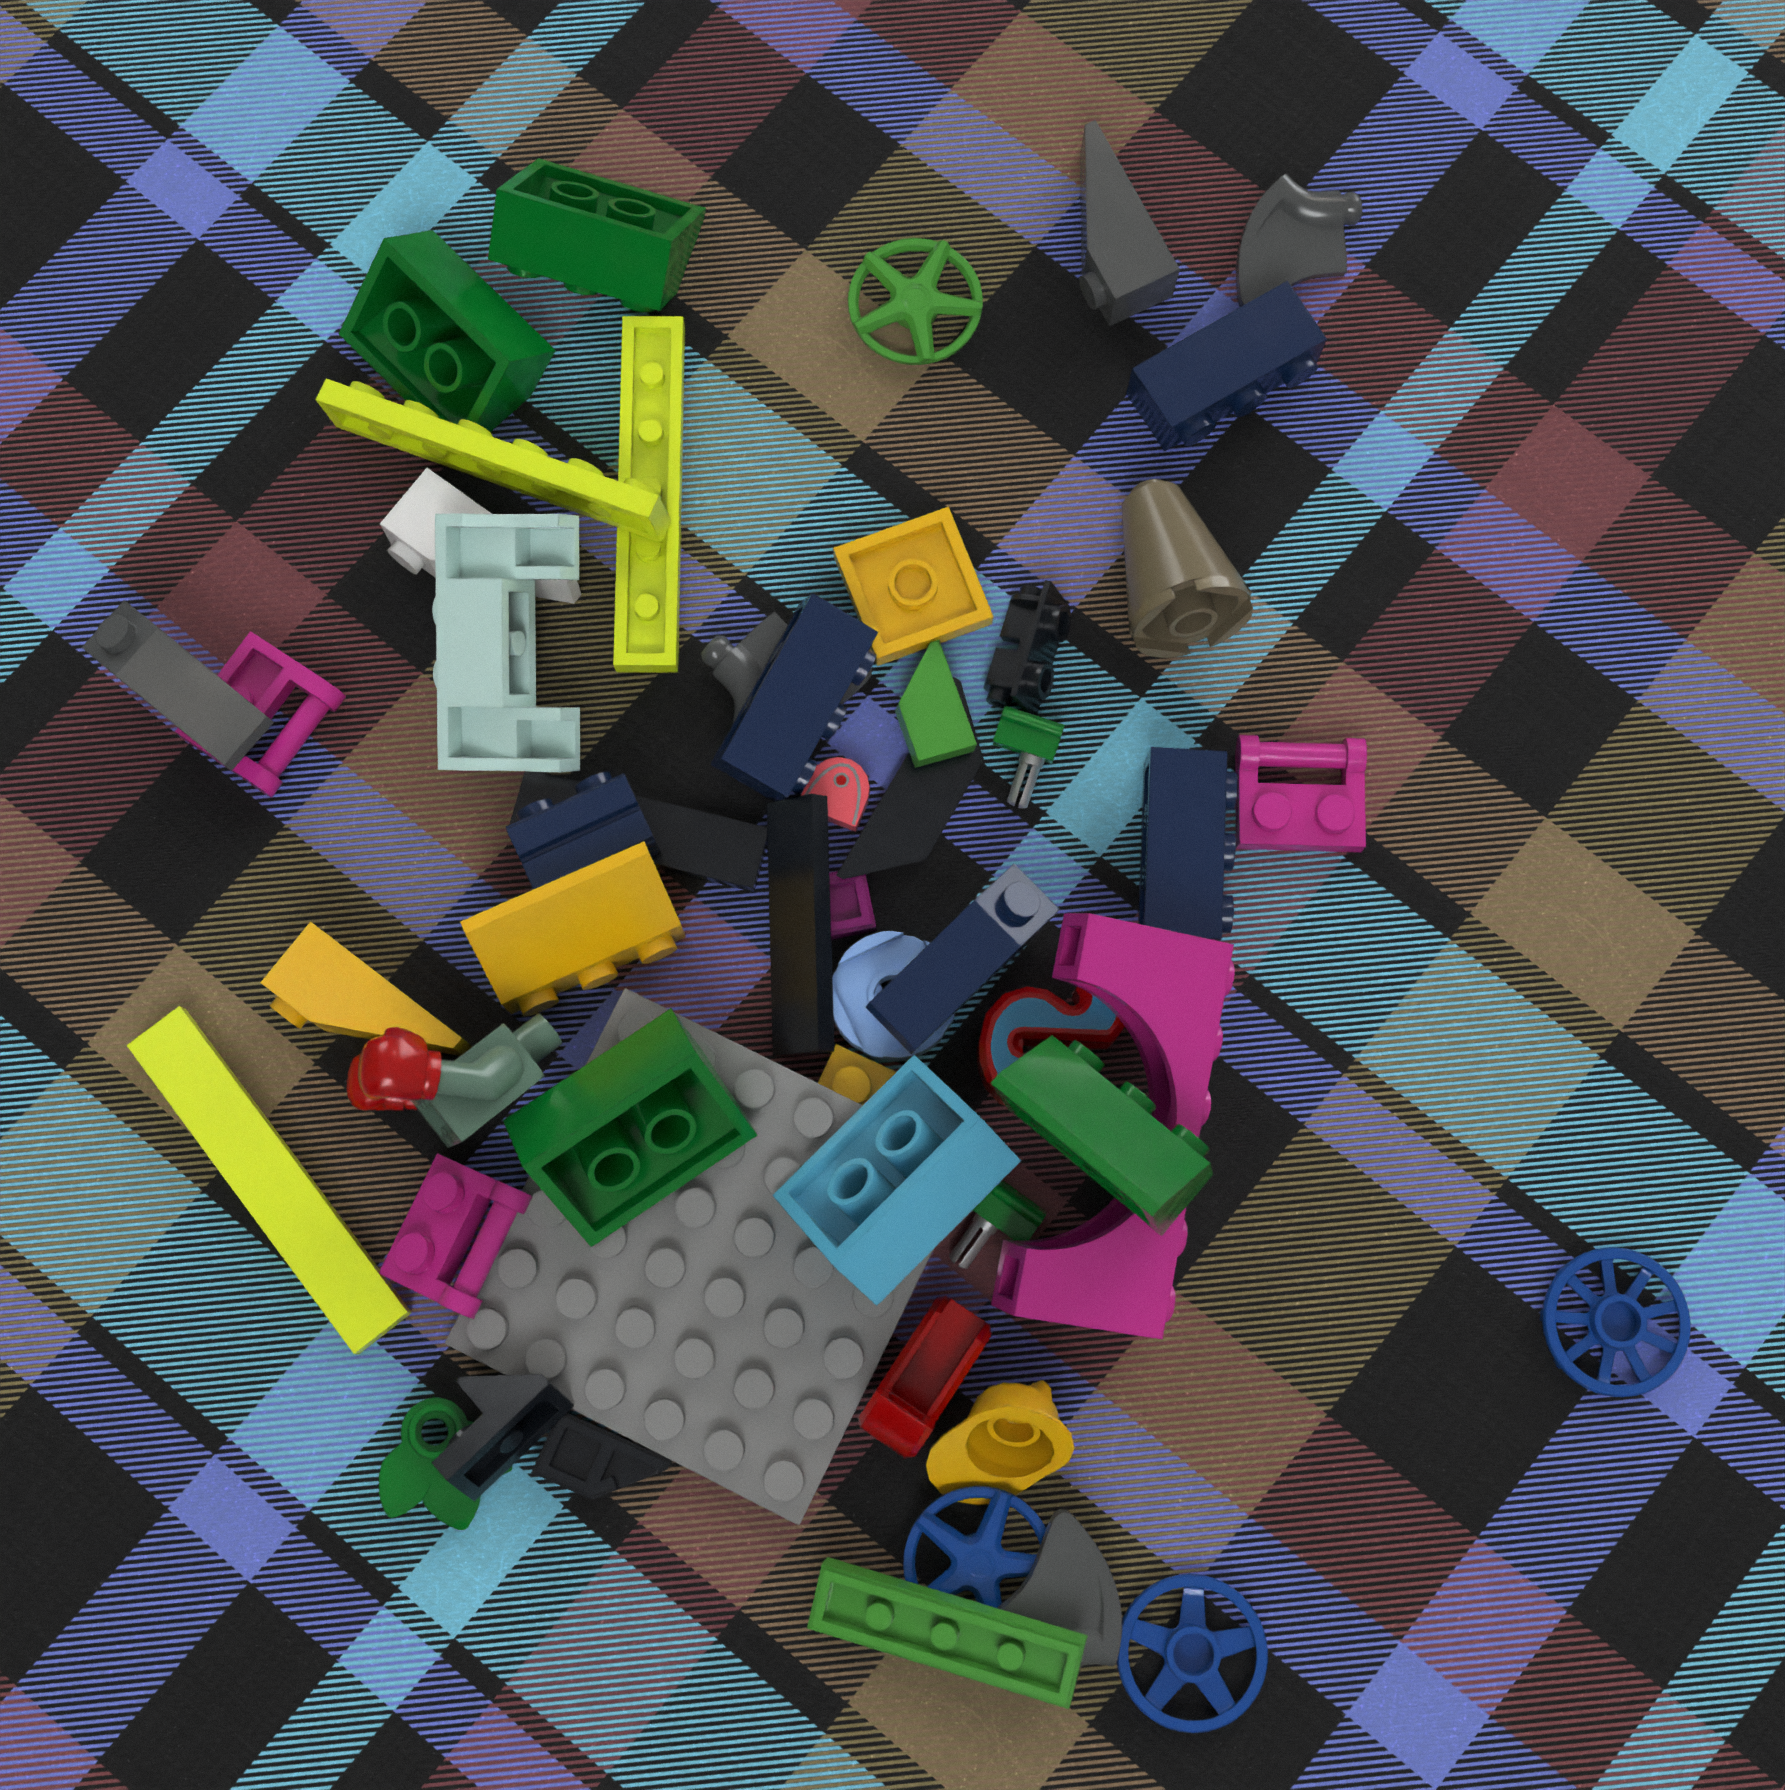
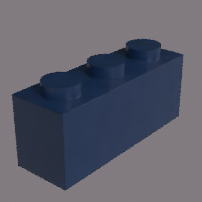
M1286 281L1133 367L1126 394L1164 452L1181 442L1185 446H1191L1208 436L1215 429L1217 421L1233 412L1236 417H1242L1259 407L1266 400L1268 392L1284 383L1287 388L1295 387L1311 377L1318 369L1317 362L1327 338L1289 282Z
M814 593L801 601L710 765L774 802L787 798L791 791L799 795L808 784L816 769L817 762L812 760L810 756L821 737L829 740L840 726L846 714L847 707L840 704L850 683L856 686L862 683L876 659L877 654L869 648L878 632Z
M1150 748L1144 762L1138 924L1221 941L1222 933H1231L1234 900L1232 895H1223L1224 871H1232L1234 867L1236 840L1234 833H1225L1226 809L1234 810L1237 773L1227 771V751Z

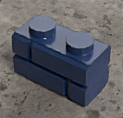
M609 772L592 775L575 786L576 795L557 804H553L551 799L538 800L523 807L516 813L518 821L506 826V830L533 889L643 841L651 857L660 853V849L624 773L612 778Z

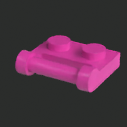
M250 631L217 676L270 719L273 718L295 687L308 694L259 762L256 763L247 756H244L232 770V772L243 778L253 787L272 798L283 784L279 779L280 775L328 710L336 712L346 696L332 684ZM176 729L175 732L182 739L222 764L182 730Z
M1238 735L1235 754V772L1237 773L1236 849L1361 853L1366 847L1365 770L1367 764V744L1365 738H1344L1342 744L1260 742L1258 735ZM1258 767L1341 769V785L1258 783Z
M437 1153L379 1274L454 1312L474 1319L483 1301L477 1298L498 1252L517 1213L519 1212L524 1215L533 1196ZM493 1200L494 1202L491 1206V1209L478 1233V1236L465 1260V1263L454 1285L452 1286L450 1284L459 1268V1265L472 1241V1238L485 1214V1211L490 1201Z

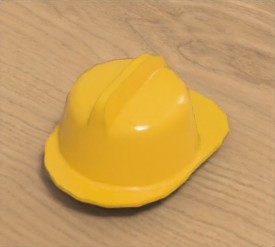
M1039 1380L1029 1386L1021 1383H1000L990 1386L976 1398L967 1419L943 1434L931 1446L926 1460V1468L929 1480L943 1495L963 1487L988 1486L1005 1490L1016 1496L1046 1475L1066 1465L1071 1459L1075 1446L1072 1433L1059 1420L1057 1408L1052 1402V1391L1048 1383L1044 1380ZM969 1498L957 1502L985 1505L989 1504L991 1499Z

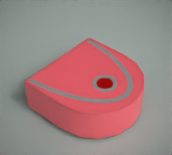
M842 757L826 759L816 766L801 796L807 794L827 796L828 821L856 832L869 800L870 785L868 776L863 768L851 759Z

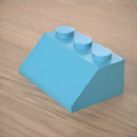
M913 1055L772 1196L828 1261L877 1306L1021 1160L974 1110L919 1058Z

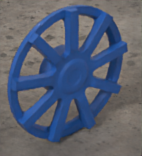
M1609 1247L1585 1252L1573 1258L1555 1273L1556 1275L1546 1292L1543 1309L1540 1310V1321H1542L1543 1333L1548 1349L1554 1358L1553 1362L1574 1382L1596 1394L1610 1397H1632L1650 1392L1659 1387L1679 1368L1690 1341V1313L1678 1283L1658 1262L1634 1250ZM1613 1259L1627 1260L1642 1266L1625 1294L1617 1292ZM1599 1261L1603 1296L1595 1295L1575 1273L1590 1263ZM1655 1274L1668 1288L1674 1300L1643 1308L1636 1300L1649 1279ZM1566 1284L1589 1306L1590 1309L1587 1313L1556 1311L1560 1294ZM1678 1311L1679 1336L1677 1343L1647 1330V1319ZM1556 1322L1585 1325L1588 1327L1589 1332L1585 1337L1564 1351L1558 1337ZM1640 1341L1672 1355L1667 1364L1654 1376L1649 1374L1636 1350L1635 1345ZM1599 1344L1602 1346V1353L1597 1378L1594 1379L1582 1372L1573 1361L1594 1345ZM1617 1351H1623L1639 1383L1631 1385L1610 1384L1614 1357Z

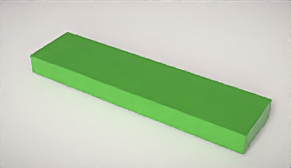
M827 1557L821 1565L807 1629L1066 1709H1070L1088 1637L1085 1634Z

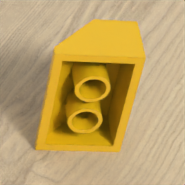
M644 841L460 921L464 933L501 1005L510 1014L521 1010L523 1016L535 1015L553 1007L559 1002L557 994L581 984L583 990H590L610 982L618 976L616 968L640 958L642 964H649L663 959L677 950L675 942L686 938V934Z

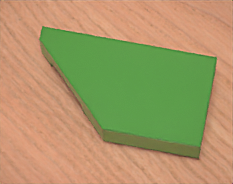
M940 641L930 642L895 709V714L915 768L973 752L977 746Z

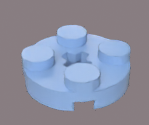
M883 931L871 934L857 941L844 953L833 974L834 1023L840 1034L851 1046L863 1052L865 1056L872 1060L904 1061L909 1060L913 1055L918 1057L931 1050L942 1040L954 1020L953 1014L919 1048L910 1054L865 1008L882 990L881 984L884 981L893 980L930 944L926 940L923 942L914 936H907L903 932Z

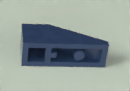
M1013 864L961 912L865 1008L912 1054L1017 955L1060 909Z

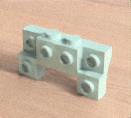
M435 514L436 597L433 601L432 614L436 624L437 660L433 668V680L437 688L438 770L558 773L580 771V707L536 706L535 580H579V516L567 514Z

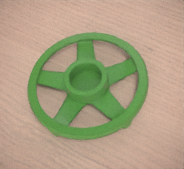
M922 238L901 239L888 243L874 252H868L852 278L848 293L850 319L861 340L878 355L888 360L908 365L938 362L959 351L976 331L983 307L982 289L977 274L968 261L952 249L948 242L944 240L937 242ZM920 251L930 253L913 277H906L884 261L890 256L903 252ZM946 261L953 264L964 276L972 299L938 291L937 283ZM871 272L889 291L890 299L861 317L859 312V294L865 278ZM937 315L968 316L969 321L961 335L947 347L934 352L932 323L937 318ZM898 322L901 326L910 330L916 355L892 351L877 342L870 333L881 327Z

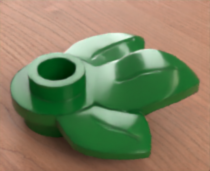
M444 1398L425 1399L415 1404L405 1415L400 1431L402 1443L384 1458L378 1476L381 1505L389 1518L405 1514L422 1501L425 1507L438 1520L457 1530L467 1529L473 1520L480 1504V1497L474 1502L447 1482L432 1464L447 1448L450 1439L463 1427L474 1423L467 1421L462 1409L454 1402ZM429 1419H439L446 1426V1438L439 1445H430L422 1438V1427ZM512 1466L505 1473L510 1472L512 1470Z

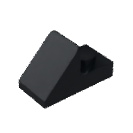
M542 1374L458 1377L455 1380L483 1414L473 1424L465 1426L455 1433L450 1439L447 1448L432 1464L447 1482L474 1502L575 1406Z

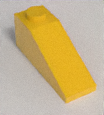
M311 921L260 982L277 995L269 1006L299 1029L309 1020L326 1032L371 1040L374 1037L383 1036L387 1028L399 1027L423 1037L427 1044V1049L431 1051L461 1056L472 1047L463 1038Z

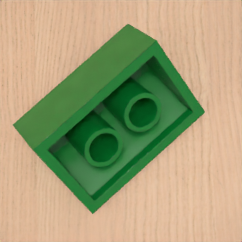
M538 158L496 190L488 260L507 265L509 272L520 277L539 278L544 276L564 282V287L573 293L581 295L601 293L621 299L620 303L633 311H660L678 292L702 227L706 208Z
M433 230L383 239L338 333L405 401L411 400L425 405L433 410L440 419L454 424H458L461 419L469 420L481 425L489 432L494 430L531 397L556 351Z
M672 1008L503 1120L523 1169L590 1247L757 1136L753 1126L707 1056Z
M1051 1035L995 1077L991 1084L1008 1110L1160 1236L1167 1231L1213 1175L1210 1162L1204 1158L1210 1149L1203 1141L1179 1123L1172 1131L1166 1128L1151 1115L1157 1106L1144 1093L1127 1081L1118 1089L1099 1073L1105 1064L1077 1040H1074L1066 1047Z

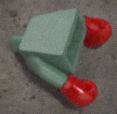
M537 1013L513 1033L503 1023L455 1061L441 1060L440 1052L428 1050L423 1037L404 1028H387L383 1036L374 1037L364 1045L361 1053L353 1058L347 1077V1095L352 1106L358 1110L403 1111L404 1108L418 1110L449 1148L463 1142L541 1080L545 1075L537 1063L562 1045V1041L551 1024L541 1014Z

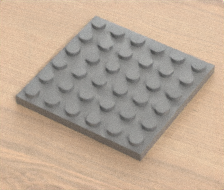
M624 988L586 1064L669 1009ZM675 1013L703 1050L753 1126L757 1136L592 1247L589 1246L529 1176L522 1192L533 1197L524 1215L519 1212L517 1213L477 1296V1298L483 1301L475 1318L471 1319L459 1314L444 1344L505 1375L542 1374L575 1405L572 1408L573 1410L767 1510L800 1525L933 1250L877 1306L842 1275L772 1195L863 1105Z

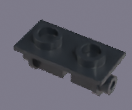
M1045 580L1042 590L1035 586L1022 585L1019 593L1011 596L1000 637L1003 641L1019 643L1017 651L1003 648L995 649L987 679L983 686L988 692L986 702L995 707H1010L1011 701L1014 700L1024 712L1037 716L1041 701L1045 700L1052 690L1054 681L1052 665L1059 642L1065 641L1071 626V612L1069 604L1051 581Z

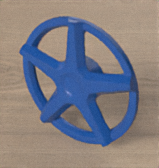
M969 1486L953 1490L929 1504L913 1524L904 1550L903 1568L905 1580L919 1584L915 1570V1555L922 1532H924L951 1560L950 1567L927 1587L952 1595L968 1590L974 1594L977 1602L997 1608L1002 1604L1001 1581L1005 1578L1027 1577L1037 1556L1036 1554L1006 1551L1002 1548L1001 1539L1010 1506L1022 1514L1037 1535L1039 1544L1042 1542L1046 1527L1037 1513L1026 1502L1005 1490L988 1486ZM969 1498L991 1499L976 1533L964 1535L935 1516L945 1507L960 1500Z
M1200 1574L1174 1575L1159 1580L1147 1587L1128 1607L1122 1617V1637L1117 1668L1128 1696L1151 1720L1179 1732H1209L1224 1727L1239 1718L1251 1706L1259 1694L1265 1679L1268 1663L1265 1632L1253 1607L1231 1586L1218 1579ZM1184 1587L1180 1620L1176 1628L1169 1629L1137 1619L1143 1609L1156 1597L1170 1590ZM1204 1588L1215 1591L1234 1603L1245 1616L1250 1626L1216 1632L1210 1631L1206 1627ZM1129 1639L1151 1649L1164 1658V1666L1145 1697L1138 1689L1131 1673L1128 1657ZM1256 1647V1664L1252 1680L1244 1695L1235 1703L1218 1670L1220 1661L1230 1655ZM1189 1682L1196 1684L1219 1715L1205 1720H1183L1169 1716L1161 1710L1180 1688Z

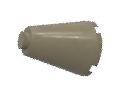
M1149 479L1137 484L1122 503L1129 632L1135 641L1136 647L1141 653L1148 656L1172 658L1190 654L1187 644L1207 638L1210 647L1227 640L1241 630L1252 616L1253 606L1250 601L1251 593L1248 586L1177 484L1160 479Z

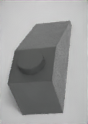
M1094 120L1085 124L1080 151L1082 275L1079 277V284L1089 307L1093 310L1099 308L1106 322L1111 326L1173 297L1180 268L1098 123Z
M125 600L99 625L97 631L82 646L87 653L231 771L274 723Z

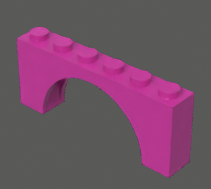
M1064 913L1052 978L1084 989L1111 1009L1130 1033L1140 1053L1148 1082L1149 1099L1157 1106L1151 1115L1170 1131L1179 1123L1199 1138L1201 1126L1206 1123L1211 1109V1095L1208 1085L1212 1063L1217 1059L1223 1043V1031L1219 1024L1224 997L1228 995L1234 982L1235 968L1231 961L1234 944L1091 913ZM1114 1198L1096 1216L1068 1232L1038 1240L1017 1241L1003 1239L991 1305L1016 1317L1163 1339L1165 1323L1170 1320L1175 1308L1176 1295L1172 1284L1177 1257L1182 1254L1187 1242L1188 1231L1184 1220L1186 1208L1162 1236Z

